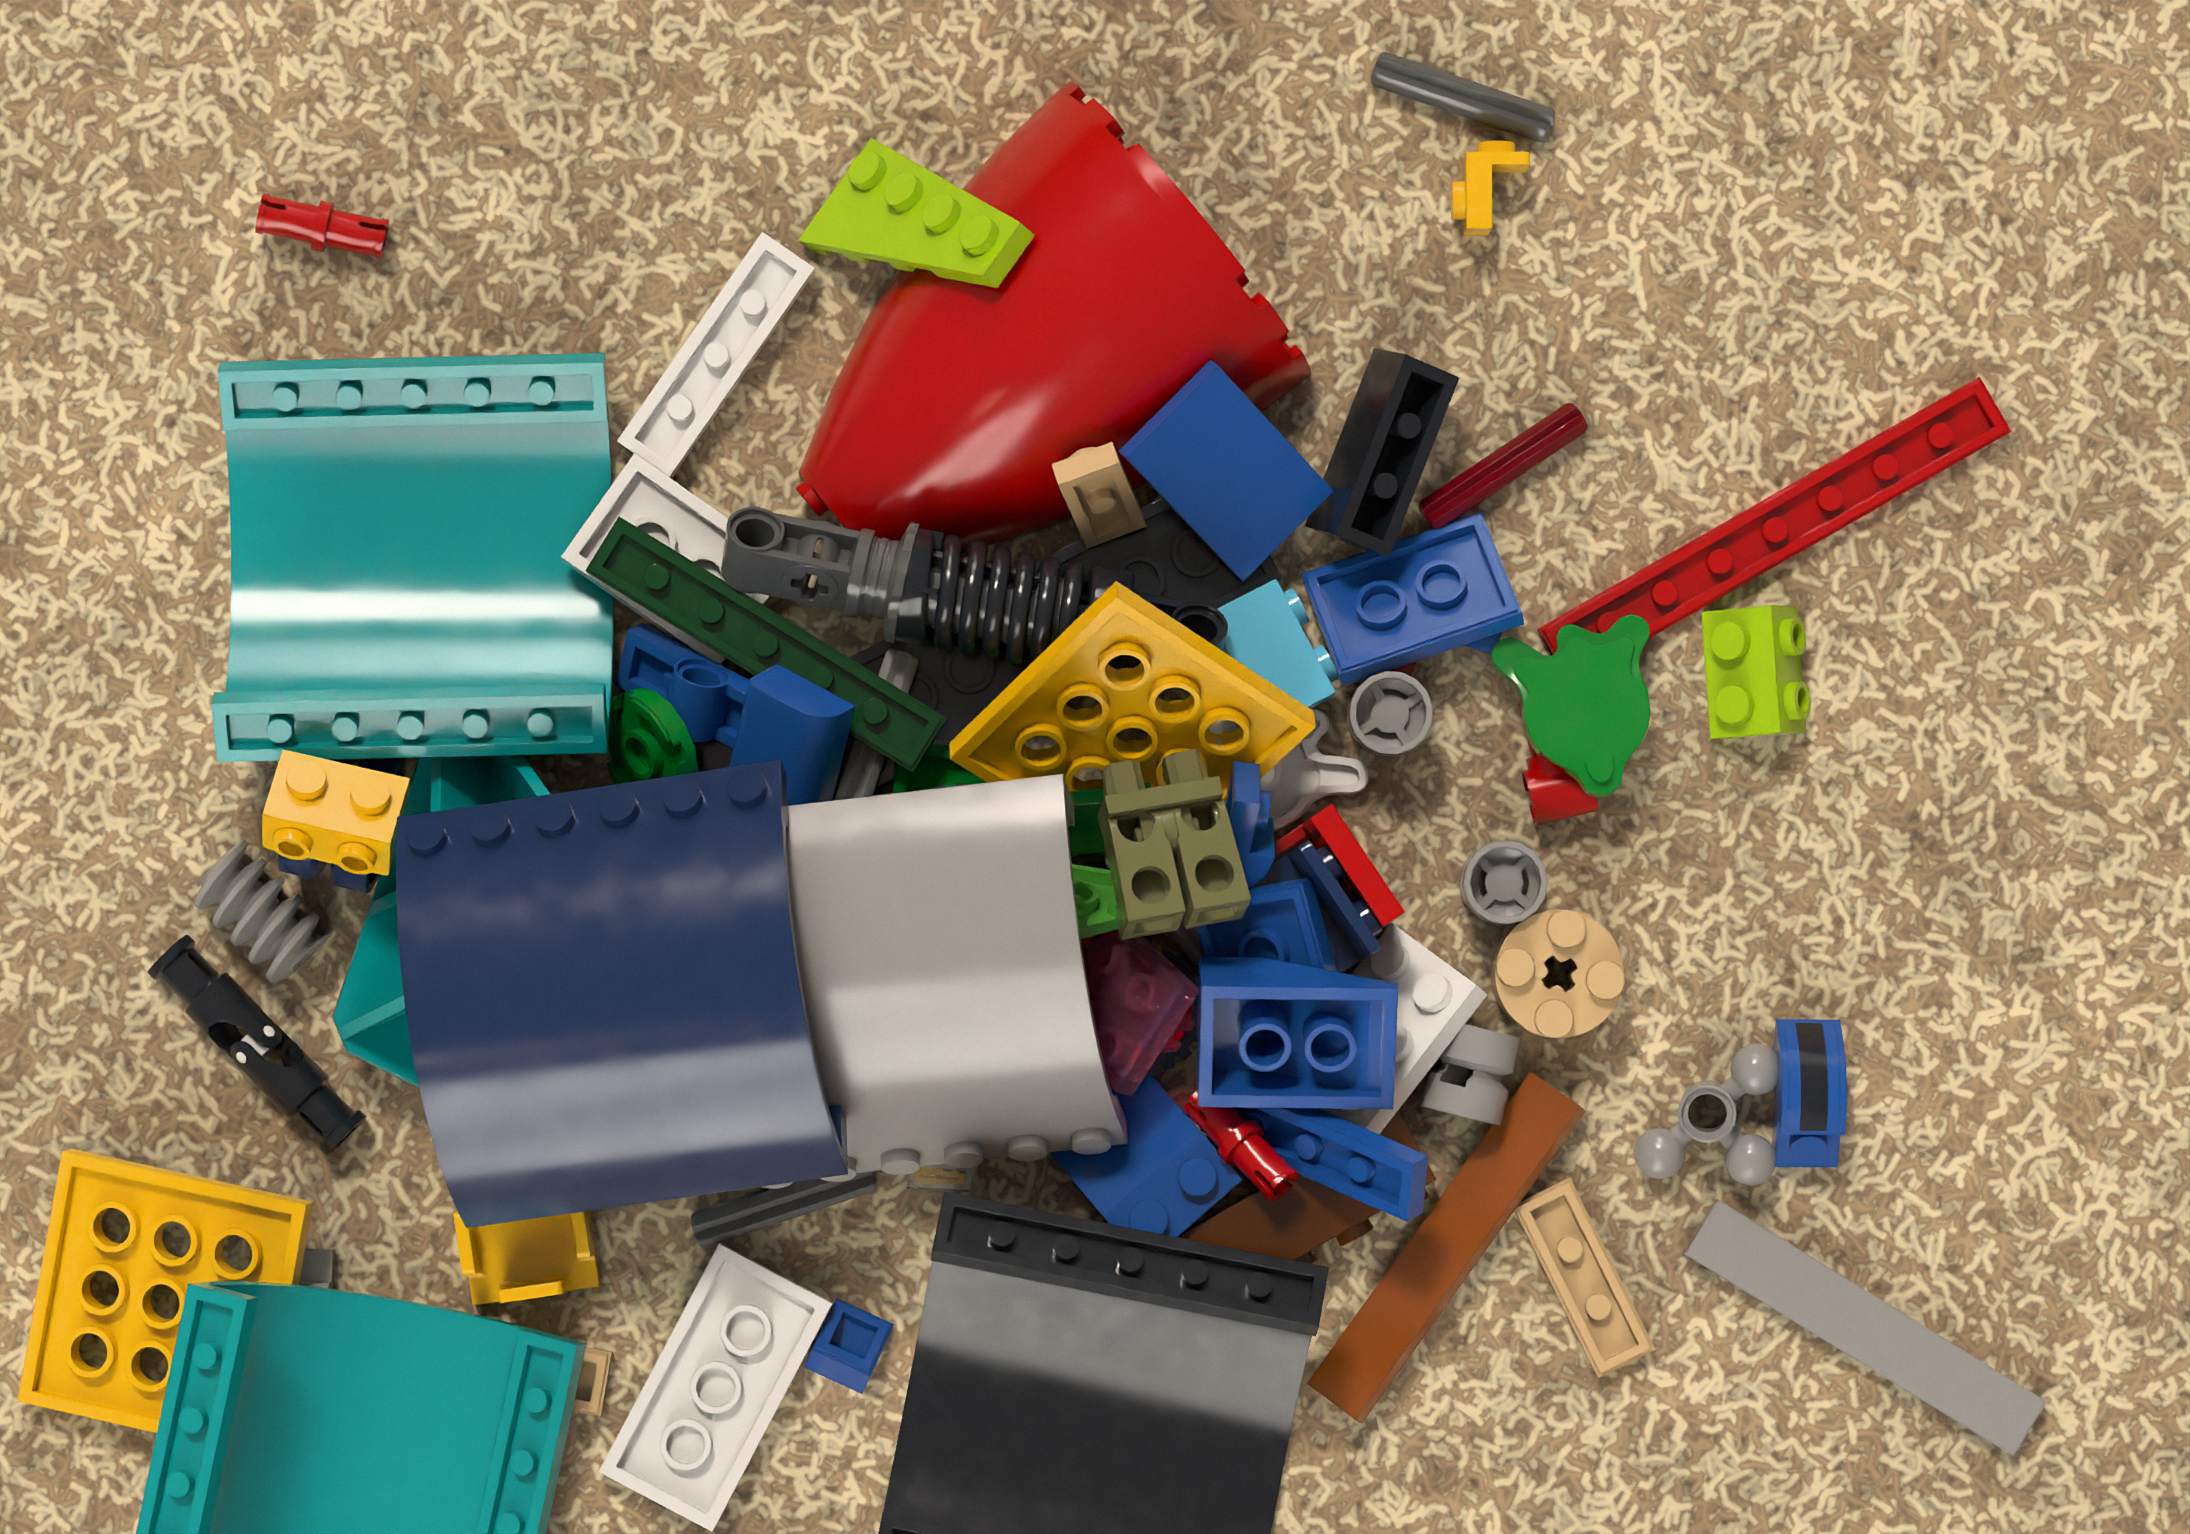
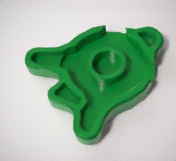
M1632 614L1621 617L1608 631L1602 634L1590 632L1576 625H1564L1556 636V653L1551 656H1545L1522 641L1512 637L1503 638L1498 641L1490 655V662L1493 668L1514 686L1520 697L1522 724L1528 742L1539 756L1542 754L1552 763L1564 768V773L1575 778L1583 791L1593 797L1609 796L1618 789L1622 780L1623 769L1632 754L1640 746L1649 726L1651 714L1649 696L1640 674L1639 661L1640 654L1648 641L1650 628L1643 618Z

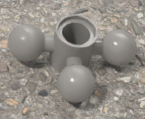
M1763 1044L1746 1045L1734 1055L1730 1067L1731 1077L1723 1084L1713 1080H1703L1690 1086L1683 1094L1679 1105V1122L1670 1130L1666 1128L1650 1129L1637 1140L1634 1148V1158L1638 1168L1649 1177L1655 1179L1668 1178L1676 1174L1682 1167L1685 1160V1146L1693 1139L1703 1143L1720 1141L1727 1149L1725 1165L1733 1179L1745 1185H1757L1766 1181L1772 1175L1776 1166L1775 1150L1771 1143L1762 1136L1756 1134L1743 1135L1735 1126L1737 1116L1736 1101L1745 1093L1752 1095L1765 1094L1777 1085L1778 1057L1776 1052ZM1711 1094L1721 1099L1727 1111L1725 1120L1714 1128H1703L1697 1125L1689 1113V1106L1696 1097Z

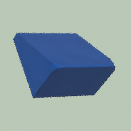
M836 1298L811 1350L805 1368L862 1394L894 1324Z

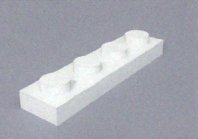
M762 232L617 442L672 479L816 271L815 268Z

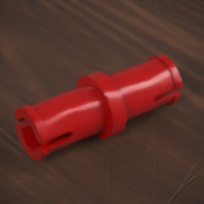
M263 193L258 209L255 233H266L311 243V250L324 252L327 246L382 259L383 246H385L389 229V219L382 218L381 220L334 210V203L321 200L319 206L272 197L270 194Z
M1197 1091L1191 1095L1189 1100L1195 1106L1190 1102L1186 1103L1183 1107V1112L1219 1147L1217 1155L1226 1165L1235 1164L1264 1194L1263 1196L1268 1202L1278 1200L1293 1187L1287 1179L1292 1183L1296 1182L1299 1173L1294 1168H1291L1264 1140V1130L1254 1119L1246 1121L1234 1107H1198Z

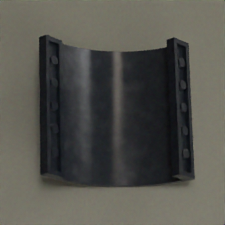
M944 1191L930 1261L932 1262L911 1374L878 1534H1271L1299 1390L1312 1336L1316 1337L1319 1328L1329 1267Z

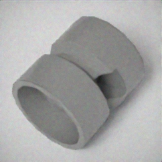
M1385 671L1370 676L1354 691L1347 705L1346 724L1351 738L1362 750L1377 757H1396L1409 752L1426 737L1432 724L1433 706L1427 690L1417 679L1402 672Z
M1507 840L1484 845L1472 853L1461 868L1459 879L1462 901L1471 914L1486 923L1497 925L1523 921L1535 913L1545 898L1548 884L1545 866L1537 854L1522 843Z
M1465 1024L1438 1058L1440 1060L1439 1068L1428 1071L1420 1106L1501 1126L1509 1091L1501 1082L1504 1076L1514 1073L1522 1038ZM1469 1069H1473V1075L1469 1078Z

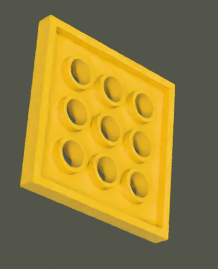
M1115 581L949 743L952 761L987 783L1063 774L1070 792L1103 788V778L1100 780L1090 779L1082 781L1074 776L1078 771L1085 768H1097L1104 771L1106 765L1110 763L1128 760L1139 761L1144 783H1151L1152 787L1166 785L1162 768L1164 757L1174 752L1197 749L1207 770L1208 777L1219 776L1223 791L1222 799L1225 803L1234 761L1259 764L1261 779L1316 728L1313 710ZM1120 655L1134 656L1141 661L1135 668H1122L1119 670L1108 665L1111 659ZM1169 688H1182L1191 694L1183 701L1173 700L1166 702L1158 697L1162 691ZM1076 696H1090L1099 702L1093 708L1077 710L1066 705L1070 699ZM1220 720H1230L1240 726L1232 733L1222 732L1215 734L1207 729L1212 723ZM1128 728H1139L1148 733V736L1143 740L1124 742L1116 737L1120 731ZM1035 736H1047L1057 742L1051 748H1038L1035 750L1024 744L1028 739ZM1104 852V853H1099V854H1101V855L1104 856V857H1105V855H1106L1105 852Z
M70 1148L62 1151L17 1401L157 1433L188 1284L213 1281H250L299 1285L314 1202ZM109 1208L122 1211L129 1220L130 1232L123 1243L111 1241L103 1232L102 1218ZM169 1222L182 1224L190 1234V1249L183 1257L172 1255L163 1244L162 1233ZM230 1235L244 1238L251 1247L252 1259L250 1265L245 1270L232 1268L223 1256V1246ZM97 1271L108 1272L117 1281L119 1293L117 1300L111 1306L99 1303L91 1293V1279ZM158 1284L171 1287L178 1295L180 1306L177 1315L173 1319L160 1317L151 1305V1294ZM86 1333L99 1336L106 1344L107 1359L101 1368L91 1367L81 1358L79 1345ZM146 1347L160 1350L167 1359L168 1372L161 1382L148 1379L141 1371L140 1356Z

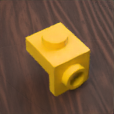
M1483 141L1477 143V152L1465 153L1463 158V181L1451 182V220H1463V236L1489 235L1492 229V173H1526L1530 166V152H1515V142Z

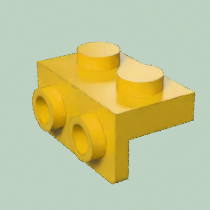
M282 750L262 813V845L292 860L310 858L336 864L345 871L354 874L375 873L385 876L389 875L393 863V845L397 835V817H402L410 792V778Z

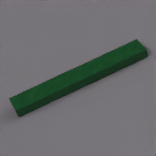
M620 516L585 570L588 574L752 675L756 676L778 664L855 705L849 734L913 774L948 720L945 716L750 596L730 587L724 580Z

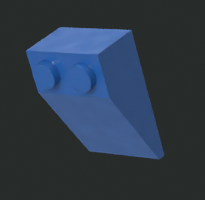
M1199 957L1196 1044L1198 1107L1393 1109L1398 985L1396 983L1268 958Z
M1103 1043L1100 1046L1109 1085L1113 1096L1117 1095L1127 1120L1128 1144L1111 1145L1108 1151L1092 1155L1080 1154L1073 1150L1049 1153L1109 1224L1178 1237L1243 1179L1231 1165H1226L1217 1155L1218 1150L1152 1075H1148L1145 1071H1143L1142 1075L1135 1073Z

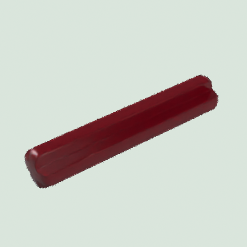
M1566 403L1422 499L1418 507L1423 518L1432 529H1440L1446 524L1451 523L1583 435L1588 429L1584 416L1573 403Z

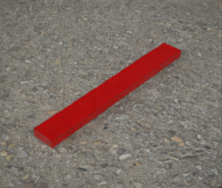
M1978 377L1538 628L1537 631L1551 655L1556 653L1555 640L1557 633L1564 625H1576L1590 632L1602 634L1608 631L1621 617L1632 614L1640 616L1647 622L1650 628L1648 639L2012 431L1983 381Z

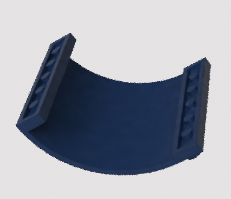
M781 760L397 817V929L403 995L410 1043L422 1103L436 1155L450 1195L466 1228L848 1174L846 1116L841 1105L828 1106L812 1043L800 978L786 852L785 829H788L787 774Z

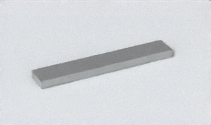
M1718 1199L1714 1201L1683 1252L1686 1256L2012 1456L2015 1455L2047 1402Z

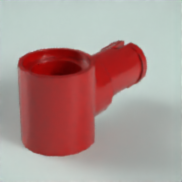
M1520 701V702H1518V706H1519V710H1520L1521 717H1522L1521 701ZM1528 742L1531 757L1526 759L1528 769L1522 771V779L1525 792H1530L1533 805H1529L1535 826L1598 811L1597 797L1585 793L1575 778L1564 773V768L1552 763L1542 754L1539 756Z

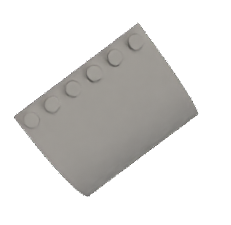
M1063 774L787 806L788 829H785L788 880L795 943L807 1018L828 1106L841 1105L846 1116L848 1174L820 1179L829 1182H842L853 1179L856 1173L880 1170L891 1175H907L918 1171L920 1166L946 1164L954 1168H971L980 1165L983 1159L1010 1157L1017 1161H1035L1044 1158L1047 1152L1065 1150L1092 1155L1108 1151L1111 1145L1128 1144L1127 1120L1117 1095L1113 1096L1109 1085L1090 1001L1077 915L1068 827L1075 826L1074 802ZM793 1182L762 1186V1188L778 1189L787 1187Z

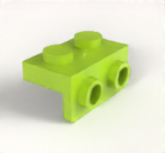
M1767 605L1701 612L1710 739L1805 733V719H1807L1810 713L1811 698L1809 689L1802 678L1801 655L1806 648V631L1803 622L1798 618L1797 608L1795 606Z

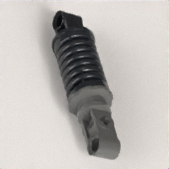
M760 507L742 508L734 512L727 521L721 574L730 587L744 593H759L791 600L808 607H824L842 611L844 616L855 619L862 613L869 617L876 616V618L883 619L885 642L895 643L897 640L925 646L934 639L936 647L943 651L953 649L958 642L959 650L963 655H976L982 647L984 657L989 661L995 662L1000 660L1006 652L1008 662L1012 666L1019 667L1025 665L1029 657L1032 663L1117 581L1223 651L1228 624L1226 618L1219 610L1204 603H1189L1135 591V570L1125 568V571H1119L1095 565L1088 570L1084 578L1083 565L1078 561L1072 560L1065 564L1062 575L1059 577L1060 562L1055 556H1044L1040 561L1037 572H1035L1036 557L1031 551L1022 550L1017 554L1014 565L1011 567L1012 552L1007 546H995L988 562L986 561L987 545L981 540H973L968 545L966 555L961 556L962 541L957 535L949 534L944 537L943 532L921 528L920 524L910 522L900 541H890L889 538H878L875 530L862 528L861 531L838 527L825 521H810L777 514ZM821 539L823 545L819 554L814 552L817 541ZM813 574L817 576L815 586L810 588L808 585ZM1120 655L1111 659L1108 665L1119 670L1122 668H1135L1141 661L1134 656Z

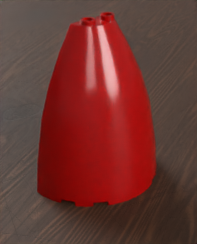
M1068 82L1020 126L962 188L964 191L1021 222L1035 235L998 288L941 278L932 271L915 268L914 272L897 270L869 313L828 396L798 472L804 481L795 489L818 517H821L830 510L844 528L861 531L862 528L876 531L878 538L882 539L884 537L889 538L890 541H900L910 522L919 523L921 528L943 532L944 537L949 534L957 535L962 541L961 553L967 552L968 545L973 540H981L988 546L1044 530L1073 518L1059 488L1051 464L1069 458L1080 449L1099 447L1113 442L1133 491L1147 484L1148 482L1118 451L1209 360L1217 364L1261 412L1311 375V369L1303 352L1296 345L1290 348L1286 344V341L1289 339L1287 335L1289 330L1269 301L1259 292L1252 298L1247 295L1243 289L1249 283V279L1244 273L1246 270L1188 198L1139 143L1137 145L1133 143L1126 149L1123 146L1124 141L1122 139L1125 133L1116 119L1094 98L1085 104L1082 99L1086 95L1081 88L1072 82Z

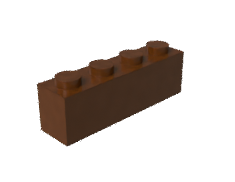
M1396 1112L1379 1135L1421 1152L1399 1112ZM1429 1165L1427 1167L1426 1185L1436 1180ZM1299 1174L1296 1182L1292 1183L1287 1179L1293 1187L1278 1200L1268 1202L1263 1196L1264 1194L1259 1189H1256L1188 1227L1178 1237L1312 1264L1318 1260L1313 1249L1334 1237L1340 1247L1361 1237L1374 1228L1369 1218L1381 1210ZM1426 1189L1424 1200L1430 1197Z

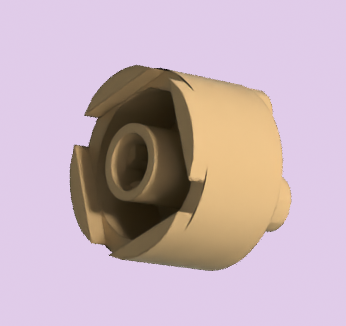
M1563 909L1537 912L1523 921L1516 922L1500 939L1491 965L1492 991L1503 1013L1521 1029L1549 1038L1575 1037L1591 1031L1600 1025L1615 1008L1625 984L1622 956L1611 934L1593 918L1576 911ZM1548 958H1551L1556 963L1564 961L1570 963L1572 969L1566 974L1570 985L1565 990L1559 985L1544 986L1541 979L1548 974V969L1544 964Z

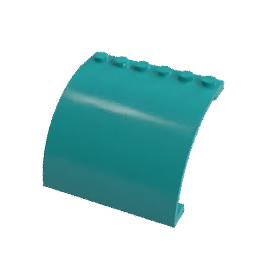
M605 353L220 362L217 372L222 425L226 437L230 501L231 615L226 692H214L211 702L217 762L279 761L282 750L327 760L607 753L613 684L614 597L560 560L562 554L612 485Z
M250 1281L189 1283L136 1534H546L587 1343L467 1312L365 1293L304 1285Z

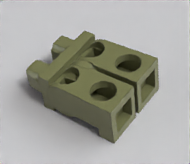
M1197 749L1174 752L1164 757L1162 768L1166 785L1145 789L1139 761L1128 760L1110 763L1105 767L1103 773L1104 799L1097 817L1101 834H1103L1105 853L1118 907L1116 918L1121 940L1178 930L1182 919L1184 920L1185 928L1242 919L1251 901L1229 815L1222 799L1223 791L1219 776L1208 777L1207 770Z

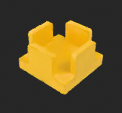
M458 1211L453 1213L462 1275L469 1278L473 1306L564 1294L567 1291L601 1286L590 1211L471 1228L465 1227Z

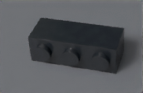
M1374 348L1323 477V480L1334 492L1307 518L1305 526L1359 549L1390 557L1460 377L1407 354Z

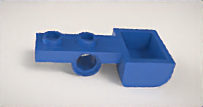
M644 623L627 631L615 685L626 691L637 687L656 691L672 704L684 721L693 742H708L716 739L733 748L729 767L781 760L787 774V806L832 801L855 705L778 664L749 680Z

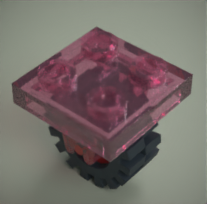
M1119 929L1093 936L1083 952L1096 1032L1109 1085L1117 1093L1133 1096L1146 1074H1158L1160 1066L1165 1071H1168L1175 1067V1058L1177 1056H1180L1185 1061L1193 1054L1188 1047L1194 1041L1197 1043V1008L1200 989L1198 988V973L1178 954L1175 956L1171 951H1163L1161 953L1144 936L1121 940Z

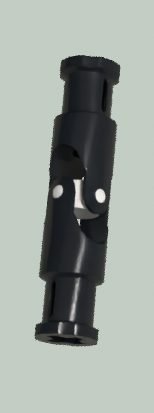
M186 934L174 943L151 966L147 973L154 980L162 979L187 1005L185 1013L218 1047L235 1061L254 1084L287 1117L296 1116L321 1142L320 1150L328 1156L365 1121L367 1116L361 1110L353 1111L327 1084L329 1076L263 1012L261 1007L227 972L219 974L194 948L195 941ZM237 1026L243 1028L248 1034L244 1037L238 1031ZM273 1050L282 1059L283 1066L266 1061L264 1058Z

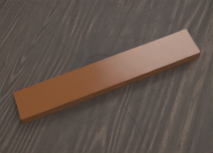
M1530 1071L1505 1106L1501 1126L1492 1124L1307 1384L1352 1418L1363 1423L1583 1116L1585 1110Z

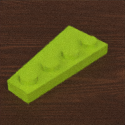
M871 138L860 154L852 161L848 171L797 241L816 254L828 256L830 252L843 254L852 261L869 263L870 259L888 262L892 267L899 270L914 272L915 268L932 271L941 278L998 288L1035 235L1021 222Z

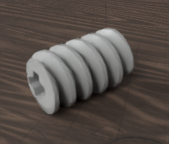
M243 840L225 853L203 875L197 885H201V888L195 898L194 905L198 909L204 910L219 903L212 923L217 928H223L237 922L230 941L234 946L239 947L255 940L248 960L252 964L257 965L273 958L266 978L270 982L275 983L295 973L325 944L334 931L315 938L312 934L320 916L314 913L298 920L294 915L303 898L297 894L280 902L276 897L285 880L279 876L262 884L258 879L267 862L261 858L244 865L241 859L249 844Z

